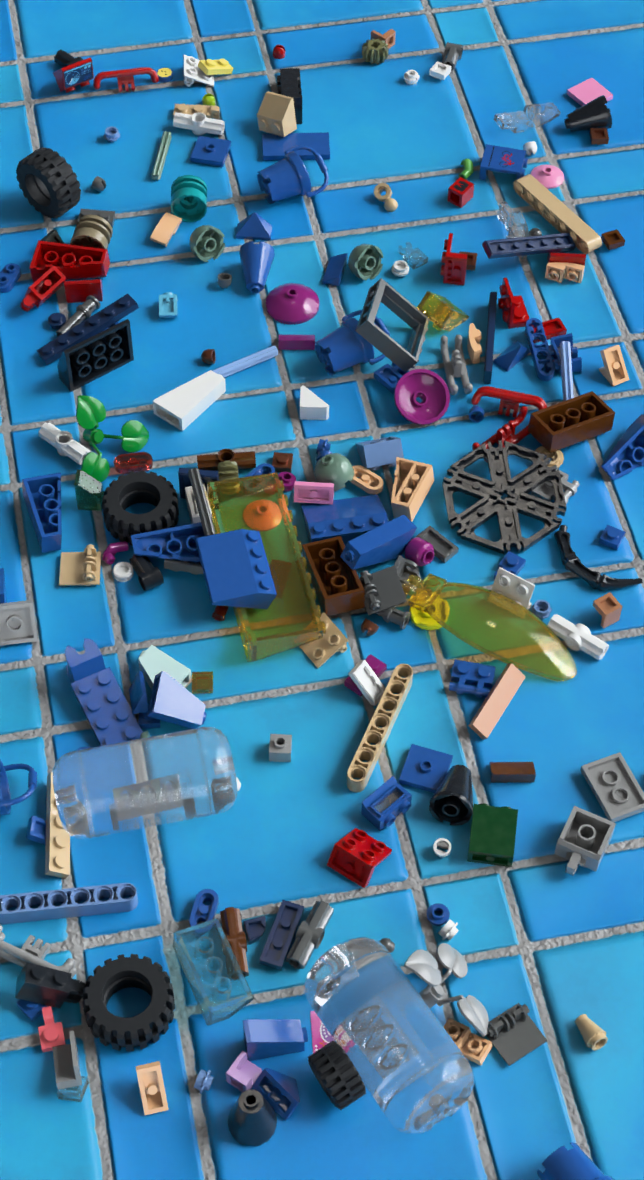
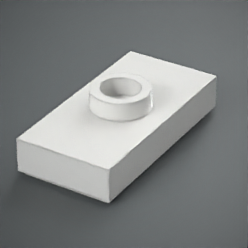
M360 660L348 675L370 705H376L386 688L366 660Z

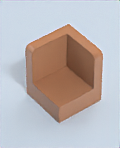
M390 29L382 35L373 30L371 31L370 40L372 38L374 40L378 38L380 41L384 40L390 49L395 45L396 31Z
M611 592L593 601V607L602 616L601 627L603 629L619 621L622 605Z

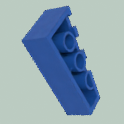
M61 473L22 479V495L41 552L61 550Z

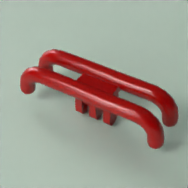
M149 67L105 71L95 76L93 87L98 90L100 89L102 79L117 77L119 92L123 90L122 85H125V91H129L128 84H131V89L134 91L133 75L149 74L153 83H157L159 78L156 71Z
M490 386L479 388L473 394L471 400L473 405H477L483 396L501 399L498 414L502 415L503 408H507L505 416H509L512 409L514 410V418L517 417L520 403L535 406L538 408V411L547 408L546 402L541 397Z
M526 406L520 408V412L514 420H510L502 428L498 429L497 433L484 442L486 449H488V442H491V445L495 443L498 444V441L501 440L505 448L504 440L517 444L530 434L528 432V424L515 435V428L523 422L527 415L528 409ZM477 442L473 443L472 450L481 445Z

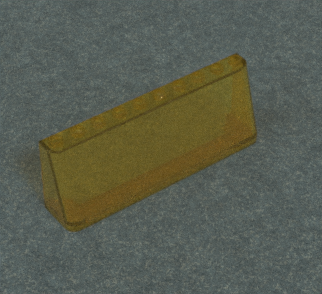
M277 472L207 483V496L212 512L215 534L239 529L260 531L277 593L268 609L233 607L247 662L258 661L323 638V634L326 633L325 623L320 620V606L315 603V589H311L310 586L311 575L310 572L306 573V558L301 556V541H297L296 538L298 535L296 525H292V511L287 508L288 497L283 494V480H279Z

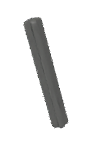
M189 469V478L204 535H214L215 529L199 469Z

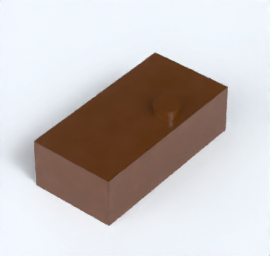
M591 391L531 413L528 432L549 453L611 431L615 412Z
M341 536L302 544L304 566L323 612L327 616L365 608V590L356 570H352L340 557L345 548Z

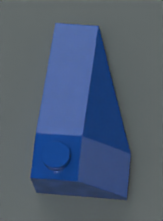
M641 414L628 427L601 465L611 480H615L631 472L633 469L644 465V414Z
M199 522L131 535L134 555L201 562L195 540L205 537L202 524Z

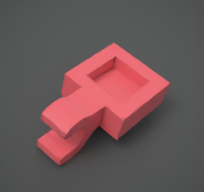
M51 1006L42 1008L45 1025L38 1027L43 1053L52 1051L53 1047L66 1045L62 1022L55 1023Z

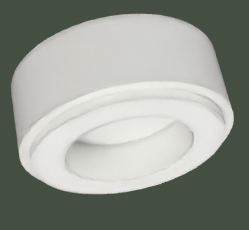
M119 562L113 567V575L117 581L127 582L132 579L134 573L130 563Z

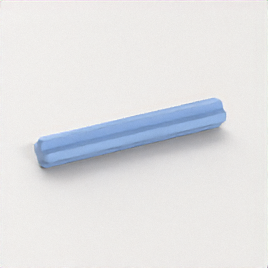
M562 341L560 343L563 402L574 398L569 341Z
M271 346L212 371L227 377L277 356L278 349L275 346Z

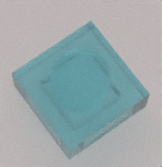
M81 1076L82 1085L58 1090V1099L82 1102L89 1084L88 1077Z

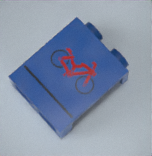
M486 144L480 165L479 179L486 180L488 170L517 175L516 180L525 176V169L523 168H527L528 158H525L526 150Z

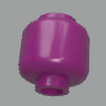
M415 537L406 545L405 557L415 562L417 566H425L431 563L434 558L433 545L420 537Z

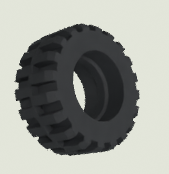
M39 148L18 163L16 178L19 181V187L22 189L24 197L28 199L31 206L35 207L36 211L49 218H58L78 204L81 197L80 183L77 181V176L70 164L58 152L50 148Z
M140 470L138 473H134V471L128 472V475L123 474L118 477V480L114 479L109 484L110 487H107L104 491V496L102 497L104 522L107 530L111 532L115 539L119 538L120 542L126 541L133 546L131 535L172 528L178 523L179 509L176 490L170 481H167L161 475L157 476V473L151 471L146 473V471ZM136 503H149L156 506L155 509L144 514H132L125 511L129 506Z
M124 954L117 955L118 959L112 961L111 958L105 960L103 967L98 965L93 970L94 976L90 975L86 980L87 987L83 988L82 1005L86 1022L93 1036L100 1038V1043L105 1046L111 1043L112 1049L118 1051L121 1050V1047H126V1051H134V1047L140 1046V1049H144L147 1047L148 1042H157L160 1039L159 1034H165L169 1029L168 1023H172L174 1017L173 1010H175L172 983H170V977L167 972L162 970V966L157 962L152 964L151 958L144 956L143 959H139L138 954H131L130 957H125ZM124 988H140L151 996L149 1006L142 1013L134 1017H118L107 1010V1003L111 996Z

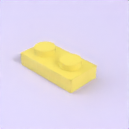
M225 59L199 60L198 67L206 75L232 74L234 69Z

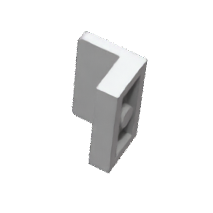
M74 1030L69 1031L70 1044L53 1047L58 1090L82 1085Z

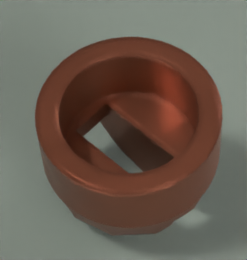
M204 350L201 354L202 361L207 364H215V350Z
M365 618L361 625L363 633L368 629L367 636L375 634L379 626Z

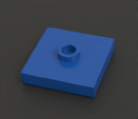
M199 136L191 154L190 162L223 167L231 148V141Z
M411 744L399 783L435 793L449 772L453 755Z

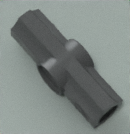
M316 901L306 921L300 924L295 942L286 957V962L298 970L304 969L314 949H318L325 934V928L334 913V908L328 903Z

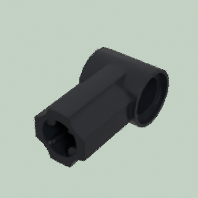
M63 50L57 51L54 57L55 62L62 67L83 60L81 57L74 58Z
M133 554V557L129 559L130 564L138 575L139 583L144 591L164 583L158 567L154 568L148 557Z

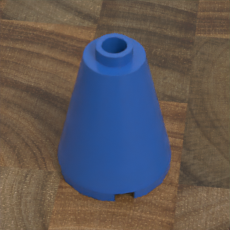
M250 241L240 247L239 254L247 290L252 293H259L264 289L275 253L274 248L268 243L260 241L259 244H254V241Z

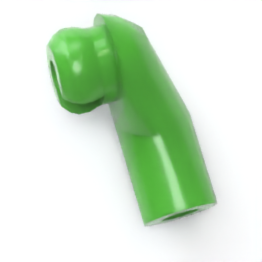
M468 158L461 161L464 170L459 174V178L462 177L465 180L474 173L473 162Z

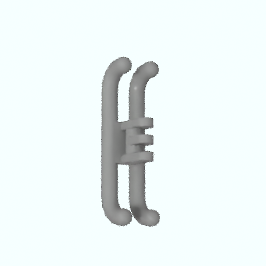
M458 334L455 337V350L452 351L450 361L448 337L444 335L441 337L440 347L449 393L451 395L457 394L458 386L454 382V377H461L464 392L470 394L473 390V385L469 382L462 348V336Z
M0 924V957L23 968L28 962L72 973L71 978L75 976L77 969L74 966L75 960L73 958L67 959L61 966L53 965L44 960L51 948V944L46 942L42 949H40L43 940L37 939L35 944L32 945L35 941V936L29 935L20 949L3 941L5 934L2 932L3 927Z

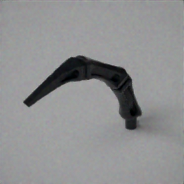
M560 525L559 531L555 532L554 537L557 541L562 564L565 566V569L584 579L593 589L598 588L600 591L643 583L641 578L616 579L605 574L600 575V572L591 571L581 563L572 550L570 533L567 532V526Z

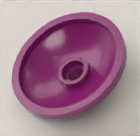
M287 283L274 288L268 294L266 310L278 322L301 324L309 321L317 314L319 298L311 288L305 285Z
M415 369L404 374L396 384L394 401L398 411L406 420L419 425H428L438 421L446 413L450 403V394L445 381L438 374L427 369ZM416 397L421 399V403L416 401Z

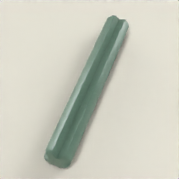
M164 131L151 173L153 180L156 179L158 181L161 178L172 138L170 131Z

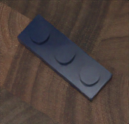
M282 900L260 956L259 964L282 970L302 918L304 906Z

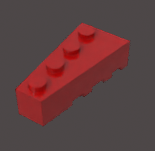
M38 240L29 269L33 282L37 281L53 265L67 279L106 277L110 266L108 249Z

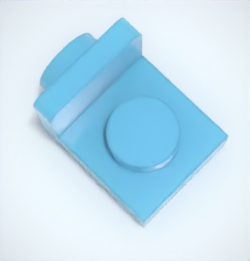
M166 292L163 295H159V318H178L177 294Z

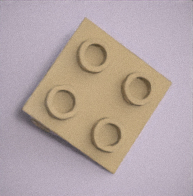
M89 544L84 549V552H61L59 586L100 585L101 551L96 552L94 545Z
M322 613L294 639L317 668H320L336 652L344 653L347 650L346 645L349 641L325 613Z

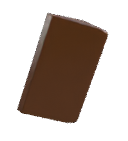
M490 762L491 783L535 782L536 772L533 762Z

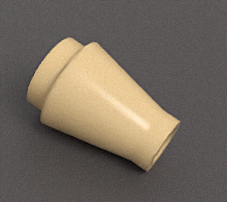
M586 1014L580 1015L575 1020V1024L588 1048L596 1051L607 1043L606 1032L589 1019Z

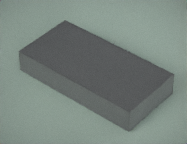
M431 526L416 536L431 543L434 548V555L443 563H446L458 553L459 548Z

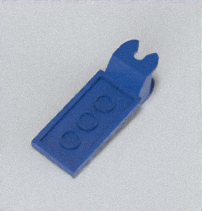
M85 638L83 644L85 653L82 655L78 654L75 648L68 645L65 649L67 676L104 755L109 756L141 744L140 735L143 732L110 667H105L103 656L97 644L93 640Z

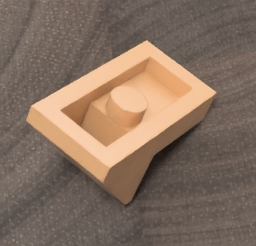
M614 345L601 350L600 353L604 367L599 368V371L612 386H616L628 381L629 376L620 346Z
M160 1061L135 1066L144 1115L169 1110Z

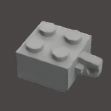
M574 806L555 849L556 855L569 860L565 872L574 876L579 865L596 872L611 841L616 823Z

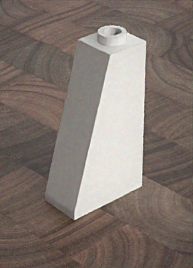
M212 370L154 399V414L184 431L226 392L225 378Z

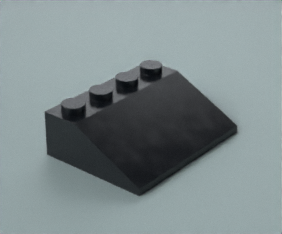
M126 319L62 352L57 365L59 379L71 392L134 360L130 321Z

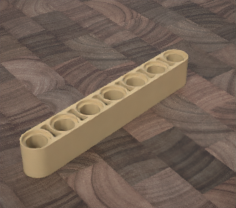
M531 174L525 175L513 182L515 192L560 233H570L576 247L582 253L588 254L602 246L600 236Z
M403 663L395 667L348 768L347 787L352 792H361L366 788L410 691L413 669L408 664Z

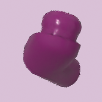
M123 541L109 544L102 554L103 561L108 565L115 562L114 556L117 552L128 551V543Z

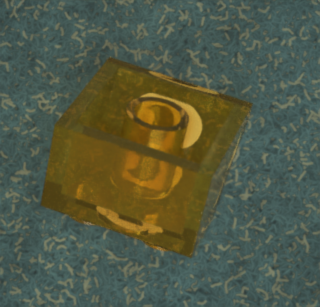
M427 291L417 306V309L425 314L433 322L432 326L439 331L446 330L450 332L470 317L445 297Z

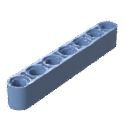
M118 883L0 895V924L129 912L138 905L137 890L131 883ZM126 895L132 896L129 899H123V897ZM102 898H109L107 901H100ZM80 900H86V902L82 904L77 903ZM58 902H62V903H63V904L60 905V906H54V904H56V903H58ZM33 905H40L38 908H31ZM11 907H17L13 911H8Z

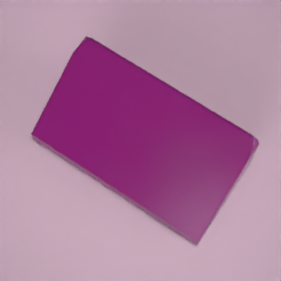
M279 335L278 350H315V335Z

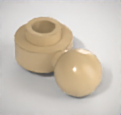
M386 183L378 184L374 188L375 197L377 200L385 202L384 207L387 211H395L398 203L395 199L391 198V188Z

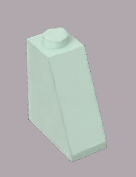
M151 645L147 650L141 652L138 658L139 668L143 672L144 678L151 690L155 676L161 671L168 673L185 688L192 682L191 670L155 646Z

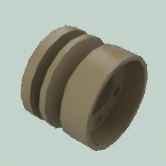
M84 215L77 222L70 245L108 249L113 235L112 227L108 221L100 216Z

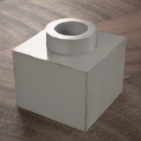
M270 734L269 761L291 762L292 735Z

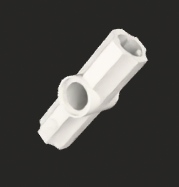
M175 112L173 126L192 130L195 135H203L205 133L223 135L225 121L206 118V115L201 112L194 113L193 115Z
M45 422L38 432L39 437L54 446L59 455L68 456L79 465L82 464L84 457L91 452L75 441L70 432L61 431L51 423Z
M554 614L547 625V630L564 639L565 644L570 649L575 651L581 649L597 660H601L609 648V644L593 636L588 627L581 623L575 625L558 614Z

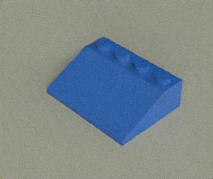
M378 494L333 500V505L315 503L301 505L309 543L341 536L346 546L348 541L389 522Z
M239 529L200 537L195 540L211 605L255 609L269 608L277 593L260 531Z

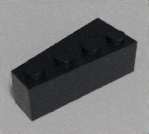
M300 68L280 69V75L277 76L278 94L293 98L296 124H302Z

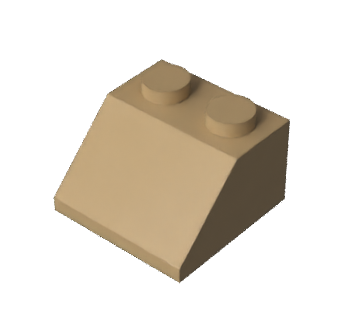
M269 91L266 92L257 113L259 130L285 137L297 129L294 100L292 97Z

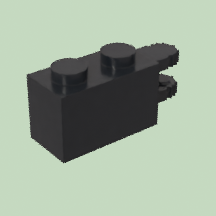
M27 962L17 977L15 998L60 1009L64 1002L79 1003L83 997V988L87 987V985L82 981L72 979V973Z

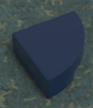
M266 916L243 921L249 945L255 943L263 936L266 929Z

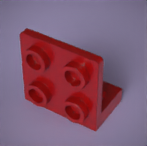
M449 233V239H445L444 250L446 252L443 251L442 262L445 263V265L441 266V275L444 276L443 283L464 285L468 254L452 253L453 233Z
M507 277L503 278L502 285H500L501 298H498L499 309L503 311V321L507 323L509 329L525 327L527 320L530 318L522 295L513 296Z
M355 828L335 843L327 866L365 888L369 884L375 867L391 854L392 849L383 842L370 837L365 831Z

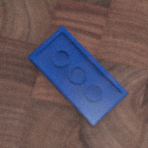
M329 132L290 133L285 137L275 134H262L263 161L282 160L285 150L299 145L310 146L321 155L322 159H330ZM308 150L294 151L302 160H315L313 153Z

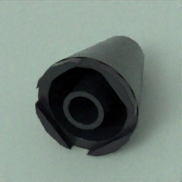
M599 96L567 114V119H564L566 128H569L570 131L590 130V128H612L610 109L605 105L607 103L605 96Z
M454 765L451 767L430 800L429 810L438 821L443 823V820L450 822V825L457 826L463 825L471 819L473 814L472 776L470 769L464 765Z
M254 1089L246 1090L240 1095L228 1116V1127L232 1137L245 1146H260L269 1141L277 1125L275 1110L262 1094Z

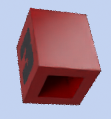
M460 177L448 188L447 201L462 208L473 198L474 184Z

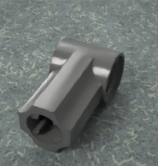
M446 43L442 63L450 65L451 71L455 69L458 59L460 60L462 57L463 45Z

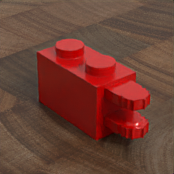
M53 265L28 288L26 296L22 300L21 309L28 312L35 305L39 308L63 286L67 278Z

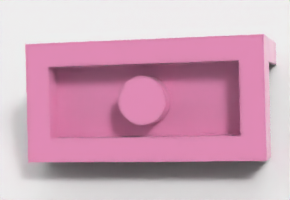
M295 481L294 502L333 505L334 483Z

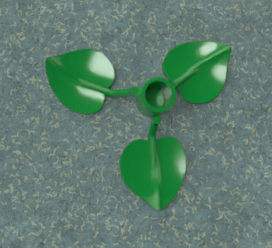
M79 395L77 396L76 419L79 426L85 429L83 432L84 440L96 451V453L89 452L84 457L81 466L82 484L84 487H89L103 482L108 477L110 471L109 462L105 458H101L102 453L95 444H100L104 438L122 439L121 447L123 450L137 452L146 445L149 439V432L141 422L129 420L122 426V436L103 434L100 429H96L99 427L98 423L102 422L106 417V409L103 403L94 397Z

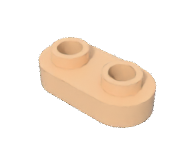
M353 466L355 474L351 481L352 484L372 495L379 494L383 490V479L364 466Z

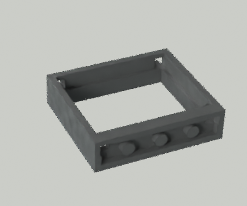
M381 278L369 288L355 331L406 372L410 368H414L415 364L419 362V355L423 350L422 345L426 339L425 334L429 329L427 327L430 319ZM380 302L413 328L407 350L374 324Z

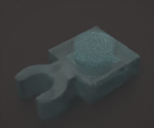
M406 242V248H403L401 245L399 246L398 251L403 255V260L413 270L428 263V257L418 247L412 249L410 242Z

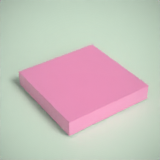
M593 78L567 89V95L581 106L602 95L605 96L607 102L613 99V94Z

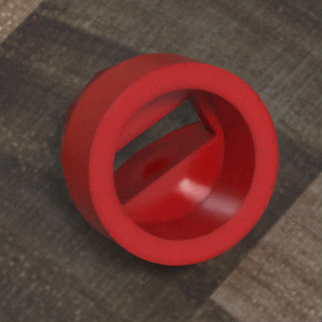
M276 45L273 48V57L276 59L285 57V48L282 45Z

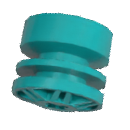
M184 175L178 177L171 186V213L182 218L183 222H196L202 219L207 212V185L197 176Z

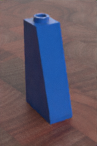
M401 515L348 541L340 557L352 570L396 559L399 555L402 556L406 545L411 540L417 527L405 515Z

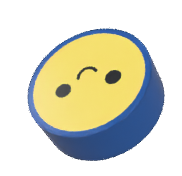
M163 67L157 70L160 82H169L173 79V71L170 68Z

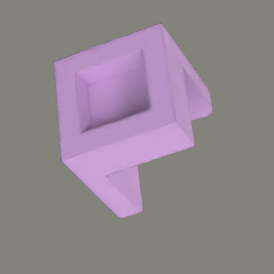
M242 1051L226 1072L227 1082L241 1092L252 1088L262 1073V1069L247 1060V1053Z

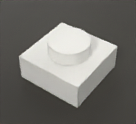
M437 61L430 69L429 75L444 80L451 72V66Z

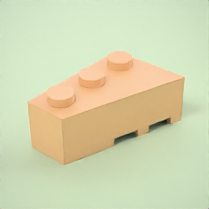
M396 457L395 479L391 498L393 517L395 519L405 515L412 522L434 483L433 468L429 464Z

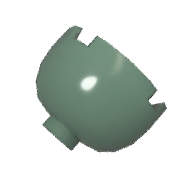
M202 225L192 232L189 241L192 253L205 262H209L208 260L211 258L217 259L225 248V243L223 242L224 234L221 230L210 225Z
M361 244L356 246L350 253L348 260L351 272L362 280L374 279L379 275L383 264H381V258L384 259L383 253L375 245Z
M330 453L320 458L314 470L317 483H334V491L343 489L345 483L348 480L351 482L355 474L350 461L338 453Z

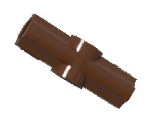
M222 449L218 454L197 455L199 470L218 471L219 462L228 460L235 461L238 469L256 468L255 451L234 453L230 449Z
M229 907L220 911L223 930V951L227 959L229 979L240 980L249 976L246 957L245 931L242 929L240 909Z

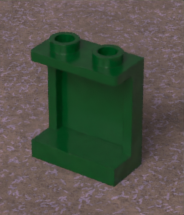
M484 803L474 804L467 857L468 862L512 867L518 809H512L507 806L495 807Z

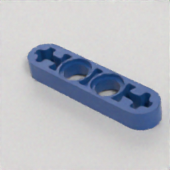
M530 318L526 322L525 333L536 374L540 380L550 381L553 378L555 368L543 324L537 318ZM539 339L542 341V344L537 345L533 343V340ZM543 354L546 356V359L541 360L537 355Z

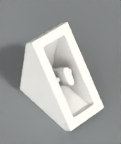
M302 385L300 387V419H329V405Z

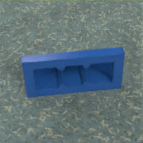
M253 212L238 223L236 238L271 240L272 225L256 212Z
M516 341L495 358L493 363L508 372L531 352L530 348Z
M264 1068L252 1086L262 1094L285 1121L289 1119L300 1103L296 1079L272 1069Z

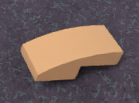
M166 212L155 227L150 239L167 247L172 235H175L182 218Z
M567 262L547 263L545 278L562 283L563 279L581 283L585 266Z
M471 323L469 326L467 348L472 364L480 363V355L482 354L480 345L482 335L480 330L476 329L474 323Z
M450 1018L437 1037L439 1041L450 1049L480 1066L493 1047L491 1041L471 1033L470 1027Z

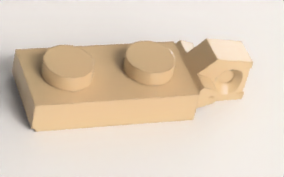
M175 104L173 118L175 112L189 115L201 112L206 115V118L219 119L220 107L213 105Z

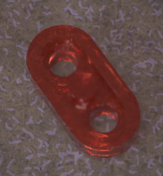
M147 452L121 454L114 459V468L120 474H128V472L132 471L137 473L139 470L148 471L153 466L152 456Z

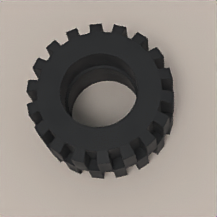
M331 1041L308 1056L309 1065L328 1098L338 1109H344L366 1094V1088L361 1076L346 1052L337 1042Z

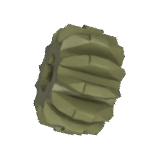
M373 38L372 40H366V43H363L362 46L363 59L366 62H371V64L384 63V60L388 57V44L384 40L380 41L379 38L377 40Z
M230 460L219 462L220 491L222 493L237 492L239 490L237 463Z

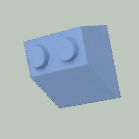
M390 436L355 443L362 465L365 468H369L370 471L381 469L380 466L387 464L388 467H395L396 457L404 458L401 438Z

